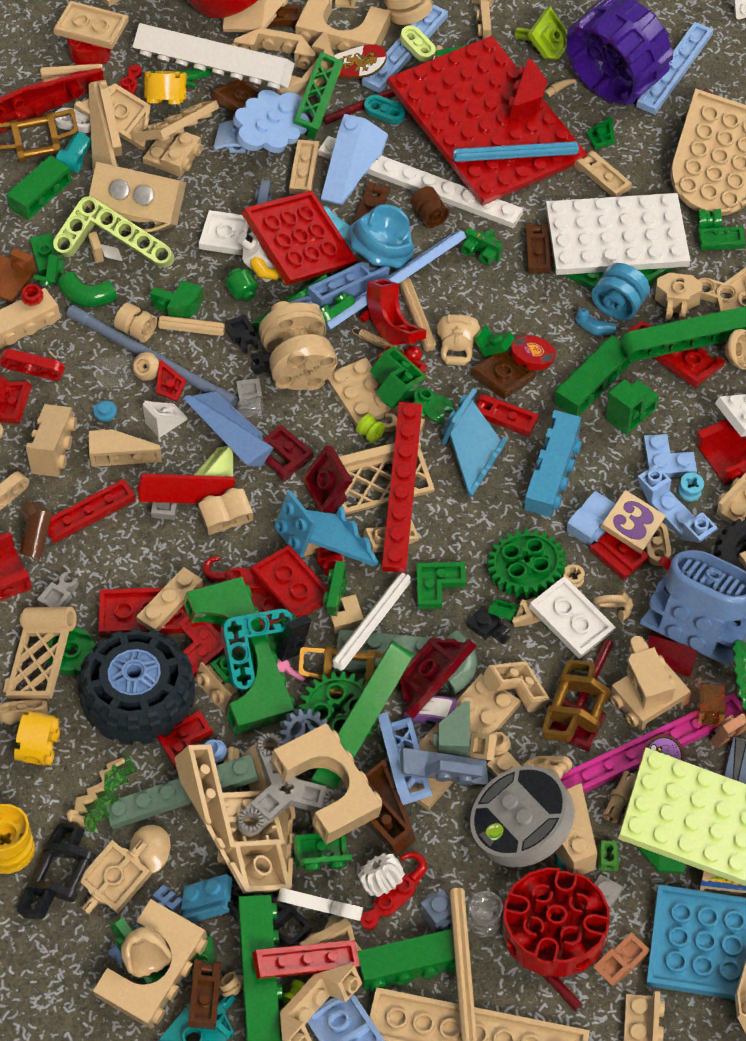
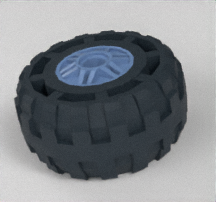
M131 628V632L122 633L120 630L112 633L110 639L106 641L104 639L100 640L92 648L93 652L85 656L81 664L80 675H78V692L81 707L91 726L99 729L100 734L111 740L116 738L119 739L120 743L132 745L136 741H141L142 745L153 743V739L157 738V736L162 734L163 737H166L173 733V727L179 722L182 724L185 718L188 717V711L190 707H193L195 699L193 669L187 654H184L181 646L171 638L166 639L164 634L154 630H150L149 633L143 632L141 628Z

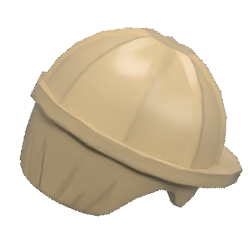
M737 329L728 338L724 346V354L731 365L739 369H746V330Z

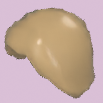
M139 927L129 932L121 945L122 959L128 973L137 978L149 976L151 973L158 972L171 963L172 953L168 949L165 940L160 933L150 927Z

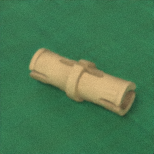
M628 771L623 772L616 789L612 790L610 794L611 800L602 814V817L608 821L612 817V823L618 822L624 806L628 805L636 775L631 773L630 777H628Z

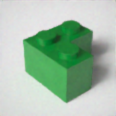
M394 346L384 351L369 371L376 381L382 384L376 394L384 404L392 409L398 406L399 402H404L411 398L415 390L427 378L419 368Z
M624 379L620 384L612 386L608 392L606 420L625 435H628L657 409L659 395L639 380L634 384H630Z

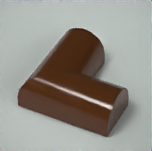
M28 501L19 510L20 519L26 524L19 553L40 559L52 513L41 503Z

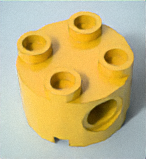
M144 71V98H147V103H159L162 100H168V104L183 103V100L186 99L187 73L175 71H155V73H151V71Z
M25 710L16 737V743H18L20 749L14 750V759L41 766H52L55 754L53 744L58 742L60 736V719L56 718V716Z

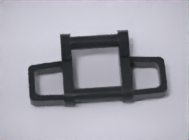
M58 824L43 849L44 855L32 881H28L17 912L23 918L43 919L54 897L66 902L75 901L77 897L76 890L88 865L92 864L95 858L94 853L78 846L85 832L79 824ZM72 832L68 843H60L66 833ZM54 857L78 860L67 887L55 882L43 881ZM34 895L42 896L36 909H29Z
M227 868L221 874H227L230 877L232 876V873L230 872L229 868ZM232 887L231 899L227 907L230 909L229 914L238 922V898L240 896H253L256 893L243 894L242 890L237 893ZM261 892L262 895H271L272 903H276L277 909L280 911L277 914V919H273V930H279L292 917L304 927L291 939L278 931L279 941L287 947L299 944L312 931L311 924L297 912V909L292 904L277 901L278 894L275 892Z

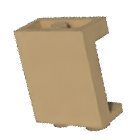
M666 662L665 670L668 676L673 677L676 685L671 702L644 710L628 675L612 685L611 703L616 709H621L624 712L629 725L633 728L636 727L640 733L645 730L648 722L678 704L682 708L689 703L691 691Z

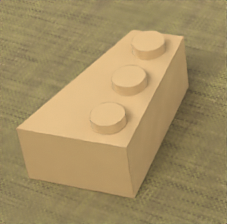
M44 404L37 420V424H39L38 430H33L32 437H35L33 443H27L26 445L31 474L59 477L61 469L66 467L67 456L65 453L66 450L71 448L72 437L70 435L71 431L76 430L77 418L73 416L72 407Z
M582 783L567 789L574 802V821L569 835L555 853L561 859L568 872L573 874L577 872L584 875L595 870L597 849Z

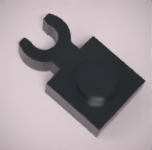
M245 314L224 322L225 329L234 344L241 342V350L244 354L248 353L247 345H253L256 350L258 349V340L254 337L255 330Z

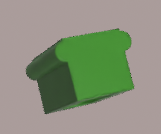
M601 840V845H598V870L619 871V847L617 846V841ZM606 850L611 851L610 859L612 861L605 860L607 856Z

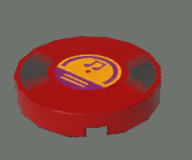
M532 335L517 337L512 342L510 348V355L515 363L520 366L521 363L527 365L526 368L529 370L540 371L551 367L556 356L555 348L550 342Z

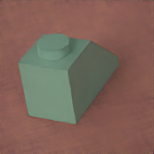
M464 701L439 722V732H434L433 748H438V753L469 758L470 701Z

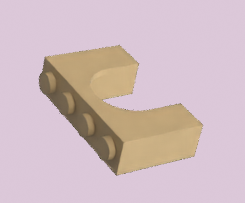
M308 0L296 23L295 30L296 34L301 35L310 44H314L320 35L326 32L332 49L341 52L368 44L381 46L391 25V14L389 10L371 6L360 26L352 30H337L326 23L332 12V0Z
M327 723L273 750L271 762L284 782L313 768L331 770L344 782L346 794L338 801L315 812L312 824L325 844L379 817L382 808V800L376 791H372L368 785L366 775L363 771L357 769L353 756L348 750L345 751L340 744L337 732L331 730Z
M150 899L136 922L138 927H150L160 933L170 948L172 959L167 973L154 983L142 985L133 983L107 968L93 990L96 998L150 1029L154 1023H160L165 1014L164 1007L168 1000H174L179 992L180 987L178 984L181 979L189 976L194 966L192 961L197 953L199 955L203 953L208 944V940H206L207 934L204 929Z

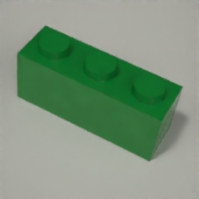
M50 155L36 169L26 175L19 184L9 190L6 194L9 209L27 220L31 219L72 182L70 167Z

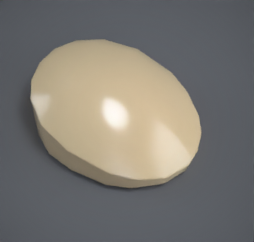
M146 825L135 832L130 842L129 850L133 848L139 839L144 841L148 847L145 848L138 858L154 874L160 871L168 861L171 849L170 837L162 827Z

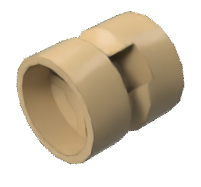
M128 302L119 309L114 321V327L117 330L130 334L131 337L140 342H146L154 333L157 325L156 316L147 311L141 312L139 307Z

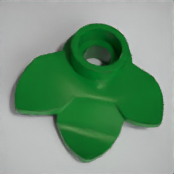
M418 388L413 394V403L422 404L421 418L427 416L440 425L445 418V412H452L454 410V406L448 398L437 395L428 388Z

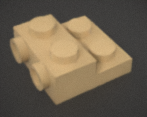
M183 131L179 135L171 134L170 139L158 142L156 139L144 155L143 163L181 177L185 171L190 170L194 158L200 156L203 149L201 137Z

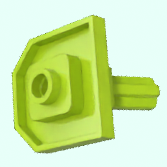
M548 7L532 29L516 28L515 38L531 41L532 47H536L544 59L557 60L560 59L565 51L567 30L553 9Z

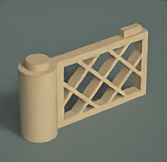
M27 607L20 615V624L23 627L11 676L6 678L3 689L7 698L52 699L69 631H73L76 626L77 617L73 607ZM38 636L40 640L28 648L29 637ZM54 636H59L58 642L50 648L47 642ZM44 645L48 651L36 659L33 654ZM52 656V665L44 670L41 664ZM31 657L34 662L25 670H22V663ZM39 668L42 673L33 681H30L27 676ZM25 679L28 685L20 691H15L17 684ZM47 679L46 690L37 691L35 687Z

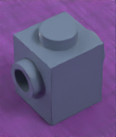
M444 890L436 894L434 892L428 894L421 902V917L433 933L452 928L450 898Z

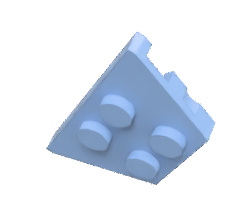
M354 994L347 1002L330 996L307 1022L318 1041H385Z

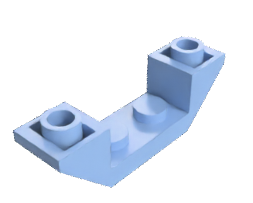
M657 464L638 475L637 479L649 505L666 515L663 521L682 540L700 543L718 531V527L703 512L695 517L670 492L671 479Z

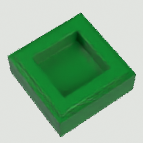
M495 599L490 604L488 613L512 620L517 614L519 606Z

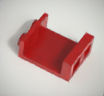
M727 419L697 431L695 445L724 486L733 483L737 477L741 478L746 473V439L738 434Z
M11 532L0 534L1 601L32 589L30 576L27 569L24 570L15 549Z

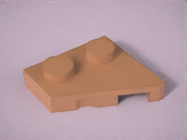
M742 713L736 718L730 715L720 723L721 726L714 730L716 734L710 740L716 749L732 740L733 737H737L746 731V714Z

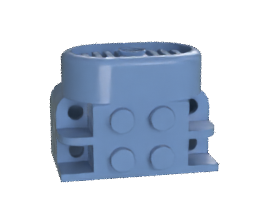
M687 550L675 555L669 570L659 581L656 591L649 602L650 609L641 619L640 624L674 641L698 650L697 652L729 667L734 659L733 642L740 639L746 643V571L703 551Z

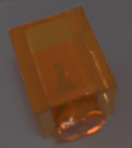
M699 684L697 694L698 724L718 725L724 720L726 713L725 685Z

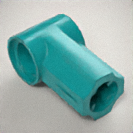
M82 132L74 134L65 150L61 149L58 152L56 159L69 166L71 172L79 173L83 165V157L91 145V139Z

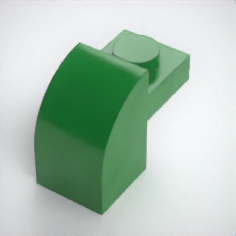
M183 280L180 282L175 293L153 287L150 293L152 307L161 312L167 311L168 316L189 319L196 314L204 300L202 286Z

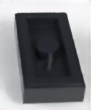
M307 615L286 623L277 657L281 662L300 655V649L306 642L311 620Z

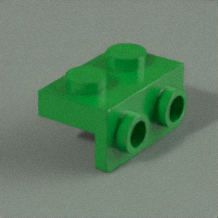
M319 833L295 835L292 837L296 868H305L306 872L317 871L321 869L320 866L330 865V869L345 868V864L353 860L352 854L348 855L346 835L328 844L324 843Z

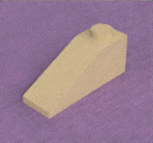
M113 429L89 431L91 467L162 462L161 448L158 444Z

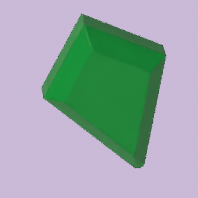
M612 117L607 118L586 132V136L594 150L615 144Z

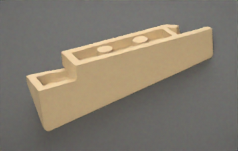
M106 80L95 81L89 84L93 174L96 162L117 166L115 157L122 155L121 141Z

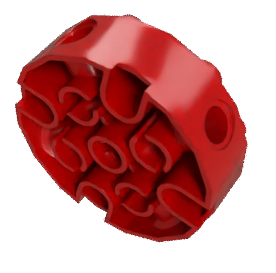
M547 867L530 872L513 884L504 903L502 936L509 953L524 968L542 976H570L583 972L598 960L607 942L610 908L603 892L588 877L577 872L573 874L568 871H560V868Z

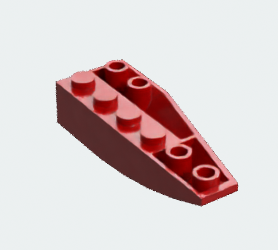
M99 68L51 77L0 96V124L16 119L17 121L41 116L51 109L60 107L73 99L80 98L89 92V84L91 82L104 80L103 70ZM10 128L1 129L0 133H4Z

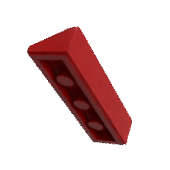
M142 473L137 486L138 500L140 502L198 504L207 496H222L227 490L234 488L235 477Z

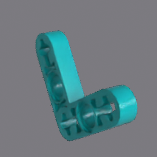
M278 609L229 618L222 623L221 635L231 685L235 689H248L255 680L248 638L284 632L286 623L281 627L279 623L270 625L269 621L279 618V614H281L282 618H286L287 622L292 621L293 616L288 610ZM254 618H259L263 622V629L260 632L254 631L251 627V622ZM233 622L234 626L239 627V631L235 632L236 640L241 638L242 642L230 645L229 641L234 640L233 632H228V627ZM234 647H240L244 651V657L241 661L234 660L231 654ZM246 663V667L241 668L242 674L248 676V680L244 682L245 686H243L242 682L237 681V677L241 673L240 668L234 669V665Z

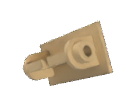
M200 663L194 680L209 695L214 704L225 713L229 703L240 699V693L230 683L222 684L224 682L210 664Z

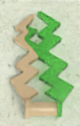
M130 757L126 758L128 768L118 771L116 767L125 763L124 758H120L107 763L108 769L99 771L102 782L87 788L88 795L76 797L74 810L70 809L66 814L68 823H76L92 833L95 832L97 821L110 815L105 805L119 800L114 788L128 783L129 781L125 776L137 772ZM116 774L117 777L109 779V776ZM105 791L106 796L97 797L96 793ZM95 802L97 809L90 810L91 814L86 816L80 815L88 812L84 806L85 804Z

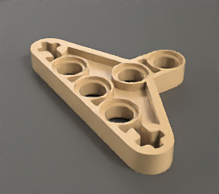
M746 267L725 283L710 278L698 279L703 283L702 286H707L711 289L709 292H702L701 299L717 304L718 312L746 306L742 303V300L746 299ZM726 292L731 294L732 297L725 299L720 294Z

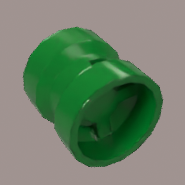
M698 209V229L722 227L721 209H713L712 211Z

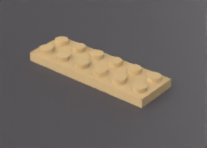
M480 674L457 700L456 708L464 701H470L471 743L472 732L484 734L497 732L521 705V700L506 690L490 691L484 683V675ZM439 723L419 743L420 750L438 753V748H433L434 732H439ZM391 774V778L395 785L393 774ZM428 778L433 796L415 802L429 811L453 783L452 781L440 782L436 781V779ZM415 782L410 789V793L425 789L424 785Z

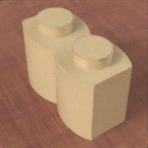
M231 488L222 496H207L202 499V502L198 503L199 512L208 535L253 521V511L244 489Z

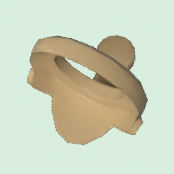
M620 590L617 595H604L593 599V603L597 607H624V610H620L618 614L620 621H624L631 615V610L634 606L632 599L629 598L624 590Z

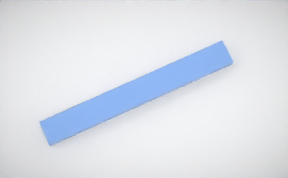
M463 231L451 233L390 274L386 279L396 283L402 282L467 238ZM367 291L355 298V304L325 322L326 330L334 328L368 305Z

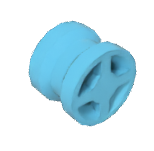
M686 473L683 475L678 487L679 497L691 502L700 498L704 487L703 478L696 473Z

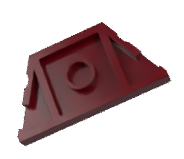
M430 638L411 659L399 680V684L402 685V698L407 704L405 713L412 719L416 717L477 647L470 639H466L465 642H457L455 639L449 638L445 640Z

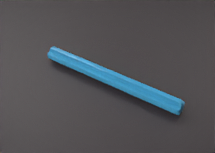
M573 141L458 148L453 151V159L455 162L574 155L578 153L579 146L578 142Z

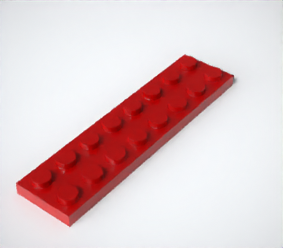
M245 584L250 587L253 606L258 608L259 613L281 609L261 584ZM164 587L100 589L99 636H110L112 633L120 630L122 633L131 632V628H141L143 632L149 633L150 630L137 622L136 616ZM184 605L159 631L160 633H185L178 625L188 615ZM279 614V618L270 620V625L281 619V614ZM260 619L259 621H260L261 626H262V628H263V622H262V620ZM212 624L218 632H221V626Z

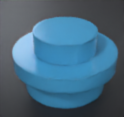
M101 401L95 405L93 410L94 416L102 422L111 421L117 414L116 405L111 401Z

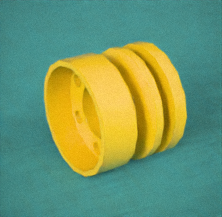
M0 804V874H11L22 870L30 863L34 857L35 843L27 815L14 805Z

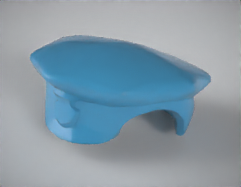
M388 204L376 206L348 228L351 248L375 266H389L399 269L413 258L414 243H412L410 221L407 215L396 206Z

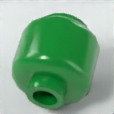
M239 267L227 274L225 285L234 300L248 302L256 296L255 292L258 289V283L250 270Z

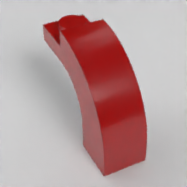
M386 278L367 281V303L370 316L377 331L387 342L392 345L403 343L415 344L418 340L426 339L427 330L410 324L402 315L399 306V283Z

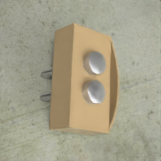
M96 162L89 196L95 198L127 220L154 222V228L142 229L147 233H154L174 225L177 226L187 182ZM94 204L88 205V207H89V208L92 210V212H93L94 209H95V205H94ZM109 216L104 219V222L111 224L113 221ZM125 228L124 231L131 232V228Z

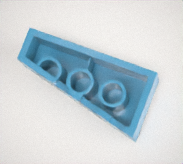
M557 410L553 411L552 427L547 430L543 450L541 449L536 467L538 470L534 469L527 490L524 510L552 517L554 510H559L562 502L560 493L567 489L569 482L567 474L568 472H573L576 459H573L574 455H579L582 447V441L579 440L580 416Z

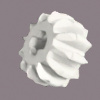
M382 853L379 857L375 856L374 859L367 860V864L360 868L361 872L358 874L364 890L370 896L376 895L380 897L383 893L388 894L390 890L396 889V885L402 883L405 873L400 862L393 854L387 855Z

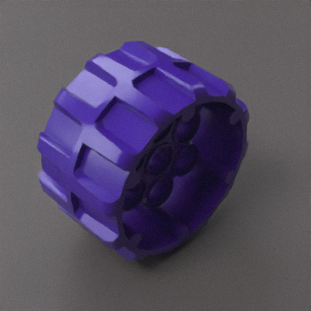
M599 0L567 30L565 36L567 39V45L564 48L565 53L569 58L575 75L579 77L590 92L595 93L603 98L605 102L611 104L620 103L623 106L632 104L667 74L670 69L669 62L673 59V50L670 46L667 30L663 28L656 15L638 3V0Z

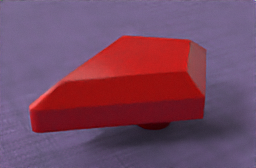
M160 360L156 394L178 402L187 381Z

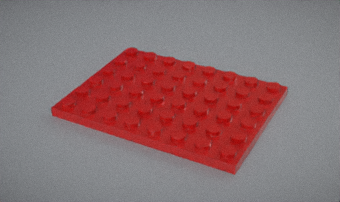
M493 36L390 76L387 79V85L482 206L575 166L576 160L587 156L586 151L578 143L579 150L574 155L454 161L453 151L458 148L577 142L543 98L538 111L515 119L509 118L511 109L507 107L511 96L516 97V94L512 92L516 80L521 81L520 78H517L520 70Z

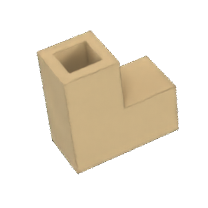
M356 594L341 598L343 611L338 612L337 617L330 616L335 634L339 633V629H357L364 620Z

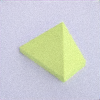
M229 446L218 447L194 475L233 477L232 449Z

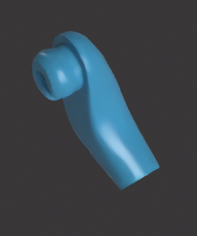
M585 308L578 310L575 321L590 334L596 336L616 335L615 323L596 320L589 316V310Z

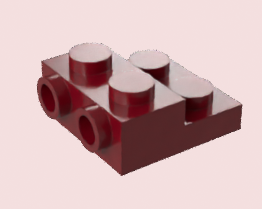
M325 446L301 478L317 509L320 512L336 514L339 507L347 500L344 492L353 482L333 446Z

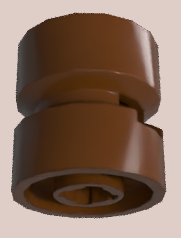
M425 186L420 188L411 197L410 204L417 214L420 215L426 227H436L448 219L450 211L433 187Z

